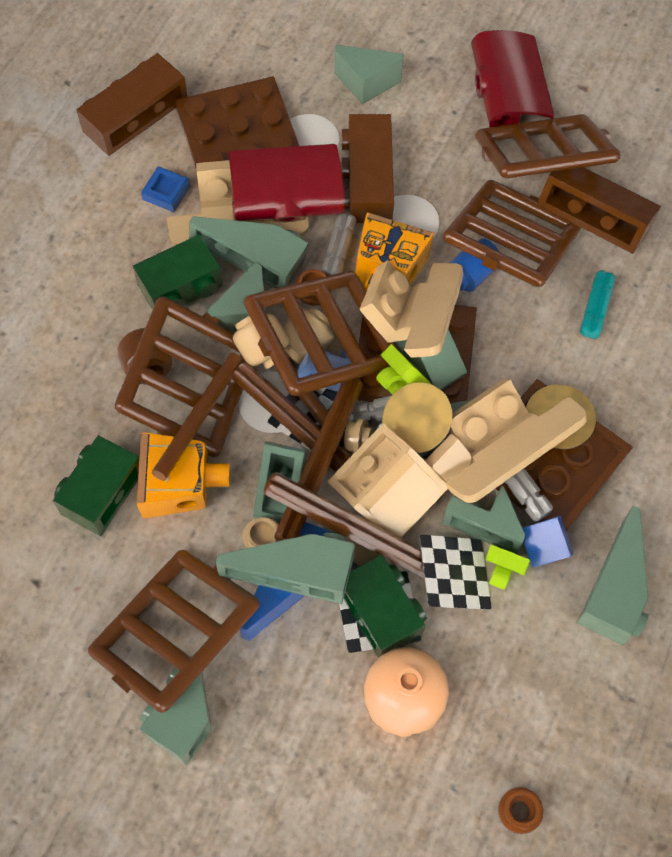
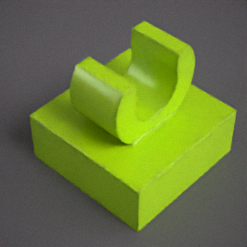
M392 344L381 354L391 367L383 369L376 379L392 395L408 384L420 382L431 384Z
M491 544L485 560L496 564L489 584L505 590L511 572L514 571L525 575L530 560Z

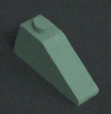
M193 216L189 221V239L200 234L211 253L244 272L257 262L262 266L263 282L273 288L288 286L306 258L309 243L304 241L295 231L285 230L278 225Z
M632 506L624 518L577 621L578 624L621 645H624L632 635L639 637L649 617V614L643 612L648 600L641 510L635 506Z
M324 533L323 536L310 534L219 554L216 560V567L219 576L343 604L354 558L355 543L348 542L347 538L335 533Z

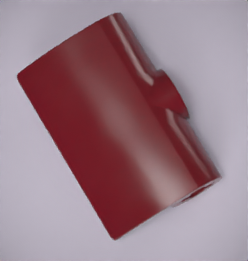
M488 30L477 34L471 41L476 65L475 87L478 98L484 99L489 127L517 124L520 121L521 114L538 115L553 119L554 111L535 37L527 33L509 30Z
M336 144L232 150L228 152L232 182V209L235 221L273 219L274 222L287 223L304 220L306 216L344 213L343 180Z

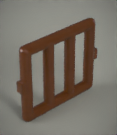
M585 114L482 128L477 130L475 134L476 140L482 147V158L484 161H491L501 177L506 179L616 163L621 157L620 151L610 141V133L606 129H599ZM580 129L598 150L581 153L563 131ZM547 134L563 155L546 158L529 136ZM513 138L528 160L510 163L495 141Z
M488 180L443 233V239L446 243L482 260V265L494 271L498 268L539 288L546 283L580 232L581 227L538 206L539 198L533 195L528 197L497 181ZM494 196L563 231L561 234H558L490 201V199ZM481 212L551 246V249L546 251L476 216ZM468 229L540 265L535 270L462 233Z
M354 271L337 273L250 294L245 297L244 306L260 336L258 346L264 357H271L289 394L298 396L377 373L387 367H391L381 355L366 359L330 292L347 287L360 309L367 291ZM312 295L316 296L351 364L333 369L297 299ZM282 303L318 373L302 378L298 377L263 309L264 307ZM361 312L381 351L384 352L391 344L399 351L395 342L387 343Z
M159 297L155 302L114 406L117 412L158 431L157 434L175 437L182 425L133 402L140 383L142 382L193 408L202 394L147 368L154 348L214 378L222 365L160 334L167 315L237 352L239 350L233 342L234 333L218 325L220 319L211 317L207 312L201 316L167 297ZM240 353V357L242 358L243 362H246ZM233 379L228 384L223 403L216 402L208 414L216 419L210 438L196 433L192 439L204 442L207 454L210 457H217L221 454L243 393V389Z
M179 550L90 644L88 654L113 675L112 680L126 693L132 690L157 712L164 713L172 707L258 610L260 601L255 595L233 582L230 578L219 576L216 565L212 568L187 550ZM183 569L238 605L222 624H219L167 587ZM155 599L209 637L192 657L138 618ZM126 630L179 670L162 691L109 650Z

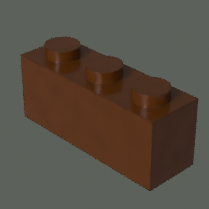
M156 53L148 60L141 62L122 78L112 82L109 87L95 97L86 100L82 106L76 109L83 133L110 156L176 109L175 100L188 97L185 77L159 53Z
M349 114L348 129H342V150H348V157H342V179H349V187H343L344 209H349V215L355 216L356 223H364L367 212L393 220L394 182L391 114Z
M584 167L551 172L537 202L538 206L634 254L647 236L661 208V205Z

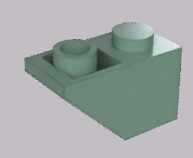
M174 668L166 681V685L179 672L178 669ZM203 672L168 711L164 713L157 712L148 704L140 717V721L143 724L139 730L142 734L186 766L212 730Z

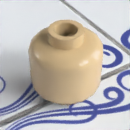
M310 307L308 310L302 309L323 350L327 351L335 339L334 333L331 330L332 326L327 317L313 307ZM289 318L283 325L290 339V344L285 351L289 359L299 365L307 351Z
M266 313L282 346L286 349L290 344L287 333L273 313ZM250 316L235 325L237 331L233 335V342L249 365L253 367L263 364L265 369H268L274 363L270 356L264 357L258 346L260 336Z

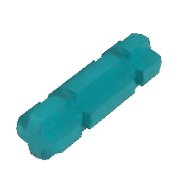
M604 270L596 273L580 328V334L583 337L597 339L602 331L604 317L606 316L612 294L611 291L616 279L613 273L605 272Z

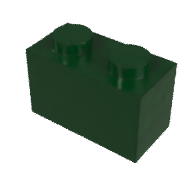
M200 234L133 265L137 285L152 310L159 297H167L184 306L198 298L209 297L217 289L223 287L220 266Z
M97 435L93 443L86 445L80 452L77 466L71 475L64 477L56 487L53 502L59 513L91 532L102 536L138 482L139 456Z
M382 554L350 571L344 595L346 605L378 658L394 648H402L422 637L425 629L424 621L427 620L426 614L416 598L410 600L402 588L405 585V581L398 567L394 563L388 565Z

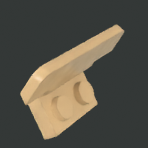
M229 160L196 163L201 214L166 217L170 241L174 246L189 239V221L193 216L234 220ZM306 216L301 221L287 223L274 222L273 219L245 221L278 225L285 230L295 231L301 237L309 229V216Z
M387 260L376 267L359 310L387 343L407 340L404 350L410 357L437 355L442 350L464 276L463 268L457 263H433L427 282L419 283L411 288L405 275L397 271Z
M511 379L500 380L452 413V423L448 435L452 433L461 441L471 454L472 460L468 467L445 482L449 491L467 503L480 500L583 427L587 422L585 409L568 396L538 417L533 413H528Z
M383 423L327 482L366 520L402 538L446 492L448 487L445 482L471 464L472 458L461 441L451 433L424 461L412 447ZM350 539L348 540V542L355 543L353 561L359 566L379 556V554Z

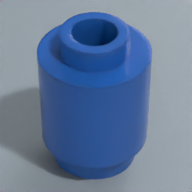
M480 238L478 242L499 252L498 248L488 239ZM461 251L449 263L460 264L463 268L464 276L460 291L472 292L494 270L482 265V260L464 251Z

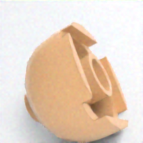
M413 647L394 648L381 655L368 670L363 687L365 705L369 710L368 713L372 720L386 732L402 737L419 734L434 727L444 714L449 697L447 676L440 663L426 651Z

